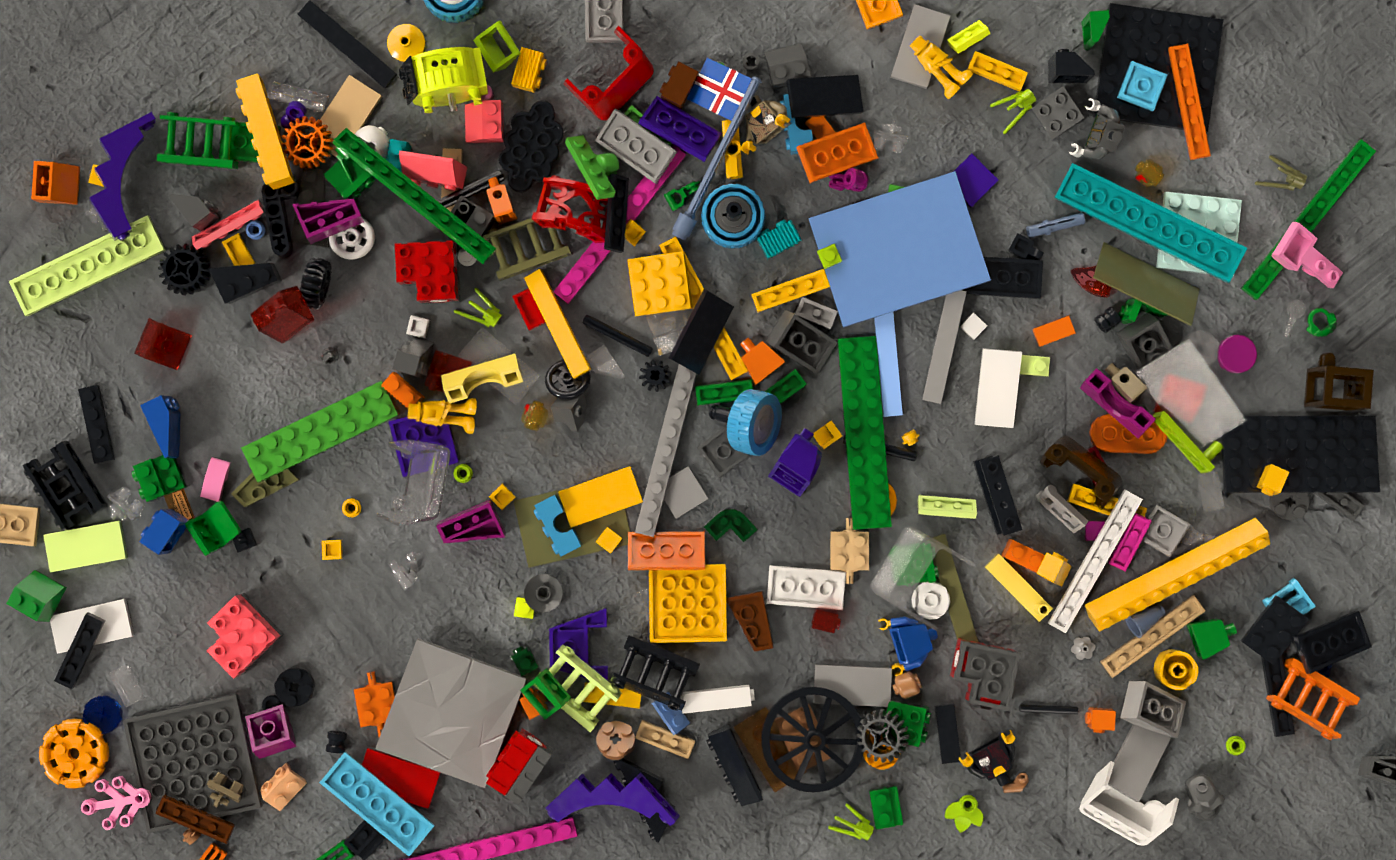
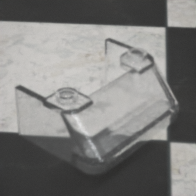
M415 440L389 442L388 446L401 451L402 457L410 459L404 494L398 495L393 499L390 511L378 512L377 517L397 526L436 519L441 511L450 459L449 448Z

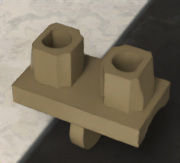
M220 772L216 774L213 780L209 779L206 784L208 788L220 793L217 795L212 792L210 798L215 800L213 806L216 808L220 804L228 806L230 801L225 799V796L239 803L242 799L241 793L244 785L234 781L230 789L223 787L228 777Z

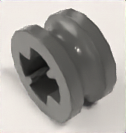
M748 53L743 58V66L747 71L754 72L760 66V59L756 54ZM749 58L751 60L755 59V66L751 67L750 65L749 67L747 65Z

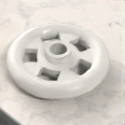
M363 218L364 223L359 224L365 229L362 233L356 229L359 226L356 225L345 232L342 231L329 237L330 246L338 256L350 260L358 259L365 256L372 249L375 233L372 225ZM342 236L344 243L338 244L337 237ZM351 236L356 237L353 241H350L349 238ZM362 238L367 239L364 246L359 245ZM347 246L355 247L354 252L346 251Z

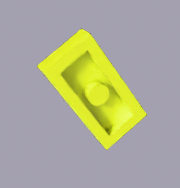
M978 20L947 39L949 46L959 54L990 35V31L986 25Z

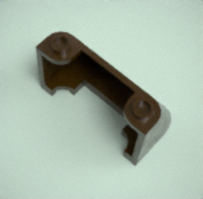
M1068 436L1060 437L1044 453L1040 464L1048 468L1051 465L1061 467L1066 460L1097 483L1092 490L1096 496V501L1093 505L1102 510L1122 484L1121 476Z

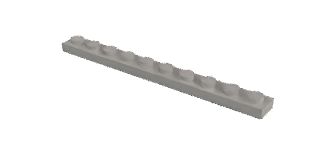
M680 364L676 372L635 533L650 537L655 535L696 373Z

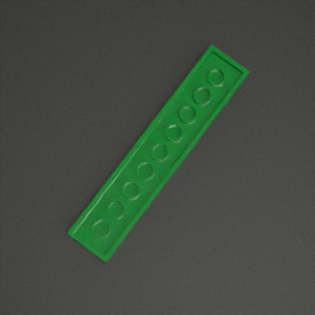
M876 336L837 339L853 530L892 527Z

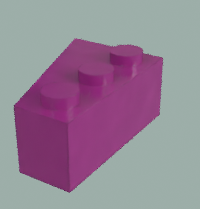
M354 199L292 204L310 244L364 223Z
M491 499L437 522L436 525L444 543L505 538L506 532Z

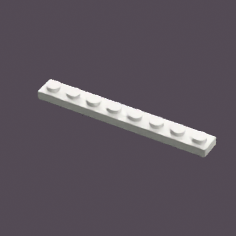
M1124 489L1048 624L1064 633L1067 632L1143 499Z

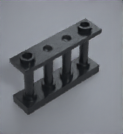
M999 455L973 461L996 534L1002 533L1005 536L1021 531L1020 520Z
M628 635L624 645V649L628 652L620 673H613L610 682L617 688H626L666 704L672 710L682 711L686 701L681 700L682 693L689 676L695 677L700 663ZM639 654L644 656L646 660L636 682L626 677L635 655ZM656 661L663 664L664 667L654 689L644 684L653 662ZM674 668L682 674L675 693L671 696L662 691L671 669Z

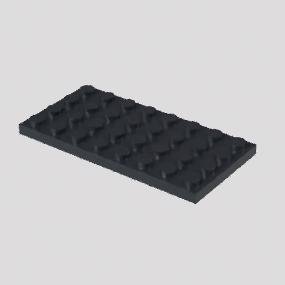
M1376 416L1220 417L1224 493H1262V489L1257 488L1265 466L1270 464L1289 472L1281 493L1380 492Z

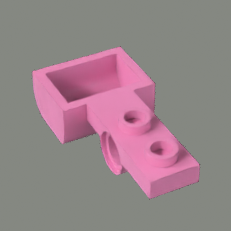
M1292 222L1271 256L1288 270L1298 271L1302 265V270L1305 273L1316 277L1328 288H1334L1343 272L1313 247L1318 239L1300 223Z

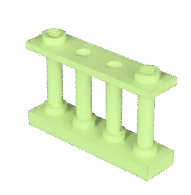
M562 644L556 652L560 657L549 669L551 674L554 676L563 664L568 662L575 669L561 685L566 691L580 674L585 676L590 682L575 699L571 698L561 709L591 732L599 722L596 715L610 699L616 702L622 692L613 683L608 682L575 655L573 649ZM533 684L534 687L542 692L536 684ZM597 686L605 694L591 711H587L582 707L581 703Z

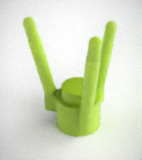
M1030 89L1017 92L1014 95L990 104V107H994L1015 99L1016 102L1007 107L1008 111L1016 106L1024 107L1003 131V134H1006L1032 108L1031 104L1036 101V98Z
M474 288L475 292L491 309L485 310L471 300L469 304L484 314L482 318L485 320L456 309L454 310V313L484 324L488 328L490 325L495 327L502 317V314L499 313L500 310L478 288Z
M846 803L845 806L862 822L859 821L855 825L835 816V820L853 828L854 832L834 826H828V829L856 837L860 840L861 838L869 840L874 830V827L869 825L870 820L864 818L858 811Z

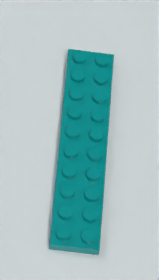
M1074 163L1071 164L1054 197L1227 283H1230L1247 250V247Z

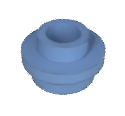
M251 221L246 226V234L253 240L261 239L265 234V226L260 221ZM255 227L259 228V232L257 234L253 233V229Z

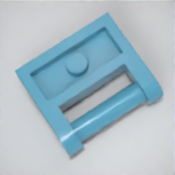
M1295 578L1288 581L1289 584L1274 595L1262 600L1263 604L1267 607L1275 595L1283 598L1295 590L1297 594L1286 601V603L1303 615L1316 607Z

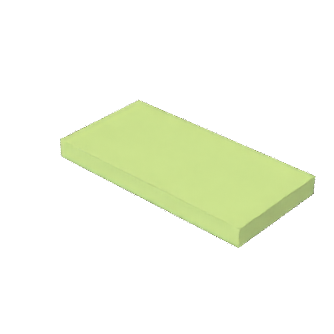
M121 521L43 535L50 572L128 558Z

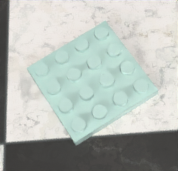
M1173 192L1164 193V208L1236 243L1238 242L1242 200ZM1158 249L1156 268L1208 274Z

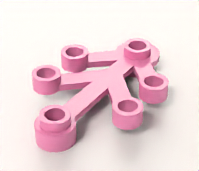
M118 776L112 780L113 787L109 785L107 780L101 779L95 783V789L98 792L104 791L113 799L97 801L94 798L87 799L82 803L81 811L86 815H91L99 809L115 807L111 815L102 822L103 828L110 830L116 826V821L125 806L132 804L128 813L119 820L121 826L127 827L133 823V818L139 808L146 807L150 803V791L145 788L136 789L123 776ZM118 779L121 781V785L117 783ZM122 788L131 796L125 797L116 789Z

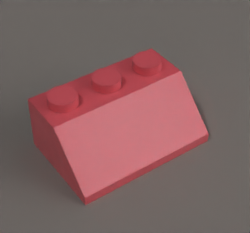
M399 151L402 173L418 186H421V183H425L427 187L438 189V186H445L444 189L456 191V188L463 189L467 166L453 158Z

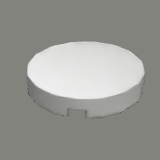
M923 582L913 592L911 599L912 607L922 618L929 620L938 619L949 608L950 594L946 587L939 582Z

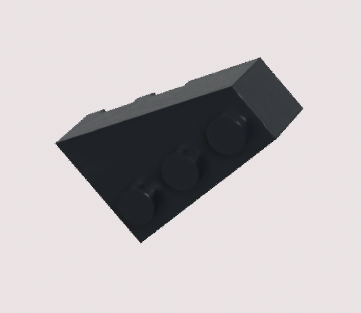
M274 263L209 268L225 304L236 302L282 281Z

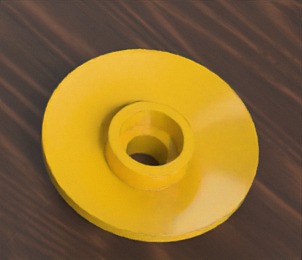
M401 24L390 32L387 39V47L395 59L405 62L409 56L413 57L423 53L425 38L421 30L416 26ZM404 38L408 39L407 44H402Z

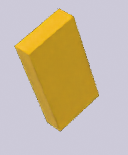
M240 233L222 241L234 266L256 264Z

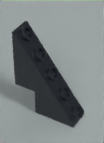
M624 758L613 761L618 771L621 770L624 775L622 781L625 786L641 772L653 787L659 791L663 778ZM658 812L651 818L639 813L643 823L647 822L650 828L648 833L651 840H656L659 843L668 823H664L660 819Z

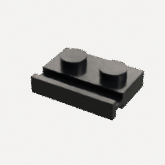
M364 820L346 839L344 844L362 860H366L386 837Z

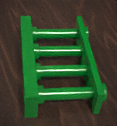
M167 112V115H160V119L168 121L166 151H164V154H157L158 162L238 169L239 162L232 160L231 157L233 127H241V123L236 122L235 118L223 117V120L179 117V113ZM176 122L187 123L186 145L183 156L176 155V152H174ZM195 123L206 124L204 154H202V157H195V153H193ZM214 125L225 126L223 156L220 159H214V155H212Z

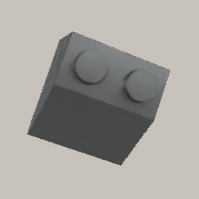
M802 44L764 52L773 90L787 87L786 80L811 77Z
M177 194L169 195V198L190 225L200 231L210 227L221 218L217 214L219 212L218 208L207 199L203 200L199 197Z

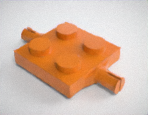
M375 671L367 673L369 684L354 689L360 728L377 726L378 737H380L381 730H383L394 701L395 693L392 681L386 683L376 682Z

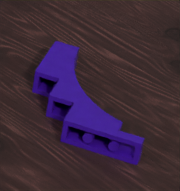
M152 112L99 139L110 160L94 168L105 189L89 197L114 241L117 239L122 241L130 236L129 233L132 232V228L123 210L121 183L130 157L144 141L141 130L145 132L154 127L153 124H155L156 118Z
M641 772L625 787L612 773L597 787H594L581 774L545 808L548 815L557 822H560L564 817L579 809L595 805L622 806L637 811L648 818H651L658 812L660 819L664 823H668L669 826L674 824L680 817Z

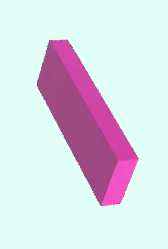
M1135 512L1113 550L1108 564L1126 572L1152 522L1151 519Z

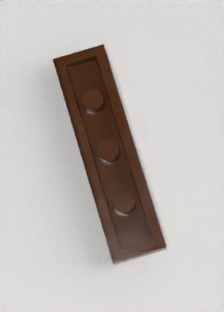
M163 795L155 813L225 844L229 842L235 828V824L167 795Z

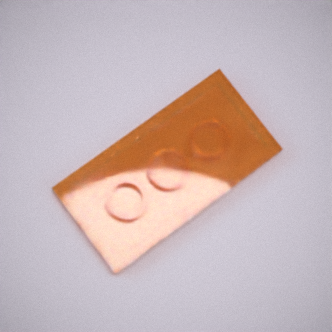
M765 706L733 728L773 791L777 792L785 787L786 784L773 774L762 753L761 731L764 720L769 712ZM775 721L772 724L770 734H780ZM770 740V749L774 760L788 753L784 741ZM791 759L778 766L788 777L795 778L797 771Z

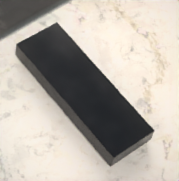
M955 704L936 705L935 714L941 763L960 762L959 757L961 758Z

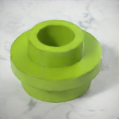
M460 464L454 469L453 475L456 481L467 483L471 480L473 471L469 465ZM461 470H465L467 472V475L465 477H462L460 475Z
M1231 736L1226 741V749L1232 755H1240L1246 748L1245 741L1239 736ZM1237 742V748L1233 749L1232 744Z

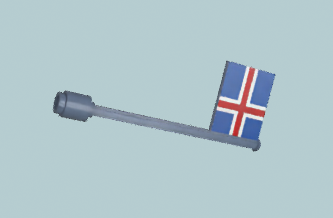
M709 58L706 59L687 100L730 120L731 123L688 210L684 214L680 212L672 228V234L685 241L687 237H690L697 223V220L694 219L695 213L759 84L762 83L758 77H747Z

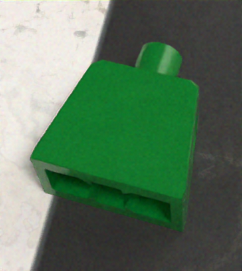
M1217 618L1187 624L1196 655L1202 660L1229 647L1228 636L1237 634L1234 623L1224 625L1223 621Z

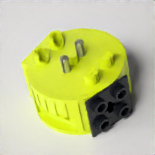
M451 47L427 51L413 57L409 56L401 68H399V77L403 80L404 84L402 93L404 99L407 100V105L413 102V104L423 107L425 113H433L432 107L448 105L450 111L455 112L457 111L456 104L473 100L474 106L482 104L481 96L488 95L480 47L473 49L471 47Z

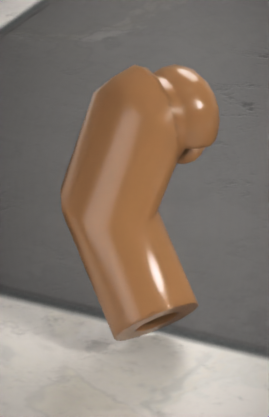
M1023 772L1019 773L1012 783L1003 786V792H1021L1028 784V775Z

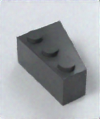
M1362 756L1358 775L1396 788V756Z

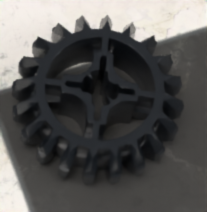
M177 244L176 250L170 247V254L163 253L166 259H160V262L164 265L158 267L159 270L163 271V273L159 274V277L165 278L162 284L168 285V290H173L175 294L181 293L183 296H186L187 292L193 295L194 289L200 292L199 285L205 287L204 279L210 280V277L206 276V273H210L206 267L211 265L209 261H205L208 256L206 254L202 255L203 250H196L193 245L189 248L188 244H184L182 248L181 245ZM192 255L195 259L185 262L180 256ZM175 262L176 268L171 272L172 265ZM184 266L188 267L186 273L182 272ZM198 268V274L195 278L194 271ZM184 277L190 283L179 285L175 280Z
M314 257L309 260L306 269H304L300 287L299 300L302 306L317 310L322 307L330 286L332 273L330 262Z

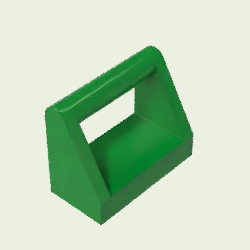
M1109 10L1091 11L1081 21L1084 50H1091L1099 41L1110 18Z
M547 668L520 690L544 720L571 699V696ZM533 684H536L554 705L550 711H547L529 690Z

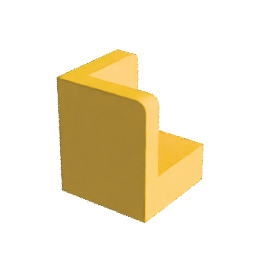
M832 420L813 433V437L822 450L842 437V434Z

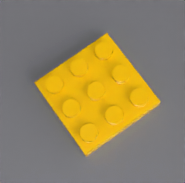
M685 251L627 259L635 316L692 309Z

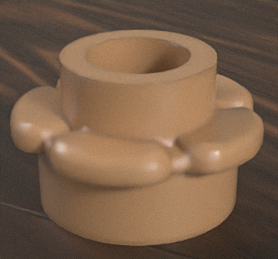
M188 828L183 833V842L191 845L201 836V833Z

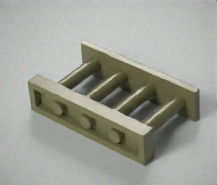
M532 218L497 230V228L488 230L486 235L483 236L486 241L491 240L492 245L496 248L495 253L501 266L499 267L500 271H497L496 274L500 281L572 255L570 248L561 244L556 228H548L554 244V251L546 253L542 248L534 226L536 222ZM525 227L528 229L537 253L535 254L536 257L532 259L525 257L516 232ZM506 234L510 235L518 257V264L513 266L507 263L498 237Z

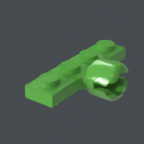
M584 135L567 137L565 144L595 198L598 200L614 197L615 190L607 176L613 173L617 174L616 171L619 169L617 156L613 153L594 154Z

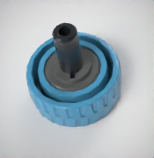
M730 183L716 188L708 195L702 207L701 220L705 233L715 244L723 248L739 249L749 245L759 236L765 223V210L763 202L755 191L745 185Z

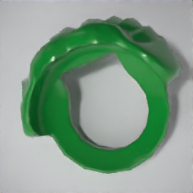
M1323 308L1314 309L1308 315L1307 322L1309 326L1306 330L1313 336H1328L1336 329V315L1329 313ZM1318 312L1326 315L1329 324L1322 330H1319L1313 323V316Z

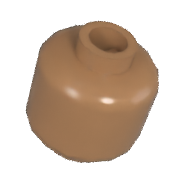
M912 671L896 676L895 684L892 685L895 694L901 695L903 699L918 695L920 688H922L917 673L913 674Z

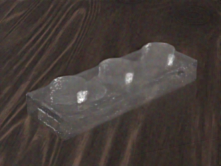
M273 82L267 91V98L285 103L298 101L306 108L314 111L323 112L329 103V95L278 82Z

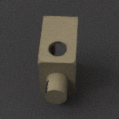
M1111 363L1105 369L1111 377L1110 380L1114 389L1129 403L1132 404L1146 391V385L1126 366L1120 370L1114 363Z

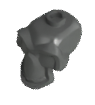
M1207 774L1193 775L1185 782V788L1189 797L1188 810L1201 820L1211 821L1216 817L1219 805L1223 803L1225 798L1216 790Z

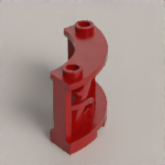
M555 175L544 177V185L537 211L533 212L532 220L542 228L566 230V227L576 229V234L584 236L594 243H604L607 208L605 215L600 214L599 212H602L605 207L600 206L599 202L607 205L608 198L597 200L586 183L563 179ZM551 189L561 190L560 193H553V197L558 200L549 199ZM581 196L591 211L582 213L578 219L573 218L571 209L564 203L574 197ZM547 204L552 205L546 213ZM563 209L566 215H561L559 212H562ZM585 217H592V218H589L590 223L585 222V221H584V218H585Z

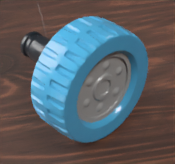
M749 389L737 397L731 408L716 404L712 405L709 410V417L713 420L716 419L717 421L727 423V437L732 448L745 454L760 456L768 452L777 439L781 427L782 409L775 395Z

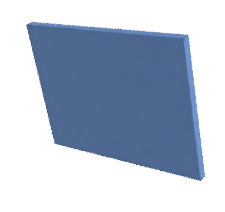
M955 171L808 218L818 250L835 244L842 260L841 263L825 269V273L843 328L991 281Z

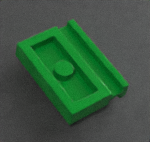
M897 786L869 790L875 829L903 825Z

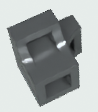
M583 393L572 399L557 398L552 404L551 409L556 422H562L571 431L578 432L586 420L584 411L588 405Z

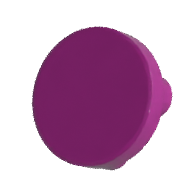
M1233 335L1223 339L1217 350L1219 366L1230 373L1248 371L1257 359V350L1254 343L1243 335Z

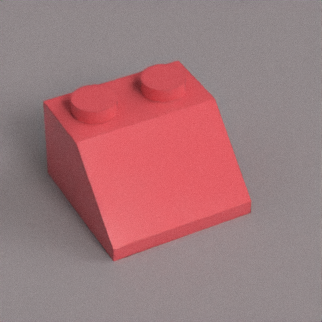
M482 100L480 105L474 106V102L465 105L466 143L504 142L503 103L501 100Z

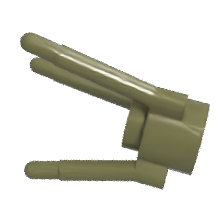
M1270 155L1269 159L1280 165L1278 170L1287 174L1286 182L1288 184L1255 182V185L1285 188L1294 191L1295 188L1301 189L1304 186L1307 175L1300 173V171Z

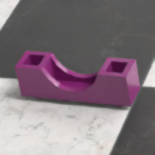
M1097 368L1080 387L1082 391L1138 439L1156 420L1143 407L1135 406L1121 397L1114 389L1112 381Z

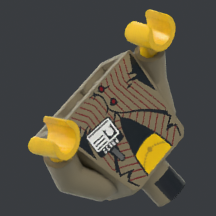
M758 95L752 98L750 102L752 110L745 116L747 136L746 141L741 146V150L749 155L750 150L752 152L756 151L755 144L768 143L792 124L790 118L787 117L786 106L777 101H761Z

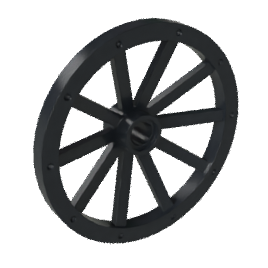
M803 687L785 694L771 707L762 726L761 747L768 767L784 784L803 792H823L841 785L855 772L864 753L862 752L864 745H858V742L862 739L857 737V734L860 733L857 728L859 725H862L860 715L845 697L827 688ZM807 695L826 696L816 729L807 703ZM799 697L808 731L782 710L789 702ZM833 699L841 704L848 713L822 731ZM777 714L801 732L804 737L770 734ZM852 719L855 726L856 739L826 738V736ZM817 735L819 737L818 744L811 745V737ZM770 740L803 743L780 758L773 759ZM825 744L856 745L850 763L846 764ZM807 749L794 779L788 777L778 767L780 764ZM821 750L844 769L839 775L828 781L826 780ZM814 752L821 783L800 782Z

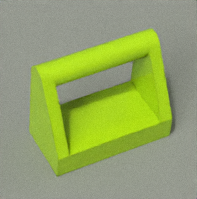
M497 21L473 40L476 46L480 47L481 54L493 73L506 69L521 54L501 21ZM497 30L512 52L508 57H505L492 36Z

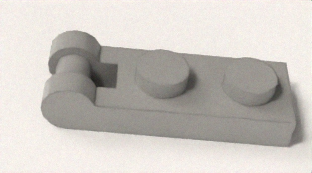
M1048 485L1044 491L1042 490L1036 495L1037 500L1073 533L1086 526L1088 520L1057 493L1055 486Z

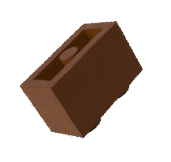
M678 61L677 65H673L669 71L668 76H670V79L667 83H663L659 91L662 93L661 98L682 110L699 72Z

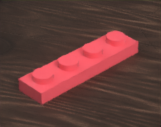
M257 200L192 236L193 246L196 250L201 247L206 248L217 238L222 239L228 235V232L242 228L246 222L260 218L262 213H264L262 204Z

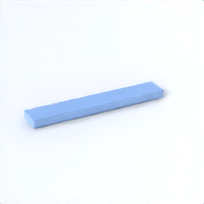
M891 312L874 318L883 417L903 415L894 314Z

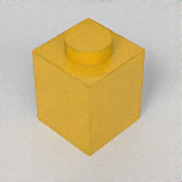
M1273 464L1267 465L1264 468L1257 488L1262 489L1261 492L1268 496L1281 493L1289 472Z

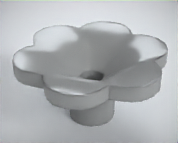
M1086 636L1075 638L1073 641L1074 645L1071 646V652L1075 654L1078 660L1090 659L1093 655L1092 652L1095 650V644L1091 643L1090 638Z

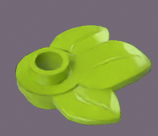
M964 795L959 799V802H953L947 807L945 818L954 819L957 830L962 833L971 824L981 827L983 813L977 808L978 802L975 797ZM966 801L971 802L970 807L964 806Z

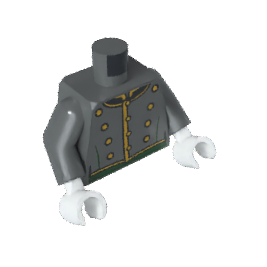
M1090 98L1088 100L1092 101L1093 105L1092 107L1085 106V108L1091 111H1098L1087 139L1085 149L1074 143L1071 146L1077 149L1075 152L1069 153L1075 157L1083 155V157L1099 160L1108 153L1117 150L1118 144L1123 137L1122 133L1125 125L1120 123L1117 110L1104 104L1100 105L1098 100Z

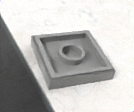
M689 466L669 478L664 501L675 518L680 517L708 499Z
M1156 505L1148 517L1152 522L1142 541L1166 556L1171 557L1191 524Z

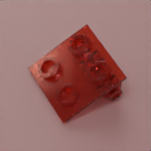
M435 350L424 386L429 387L428 389L432 391L444 392L441 375L471 367L472 362Z

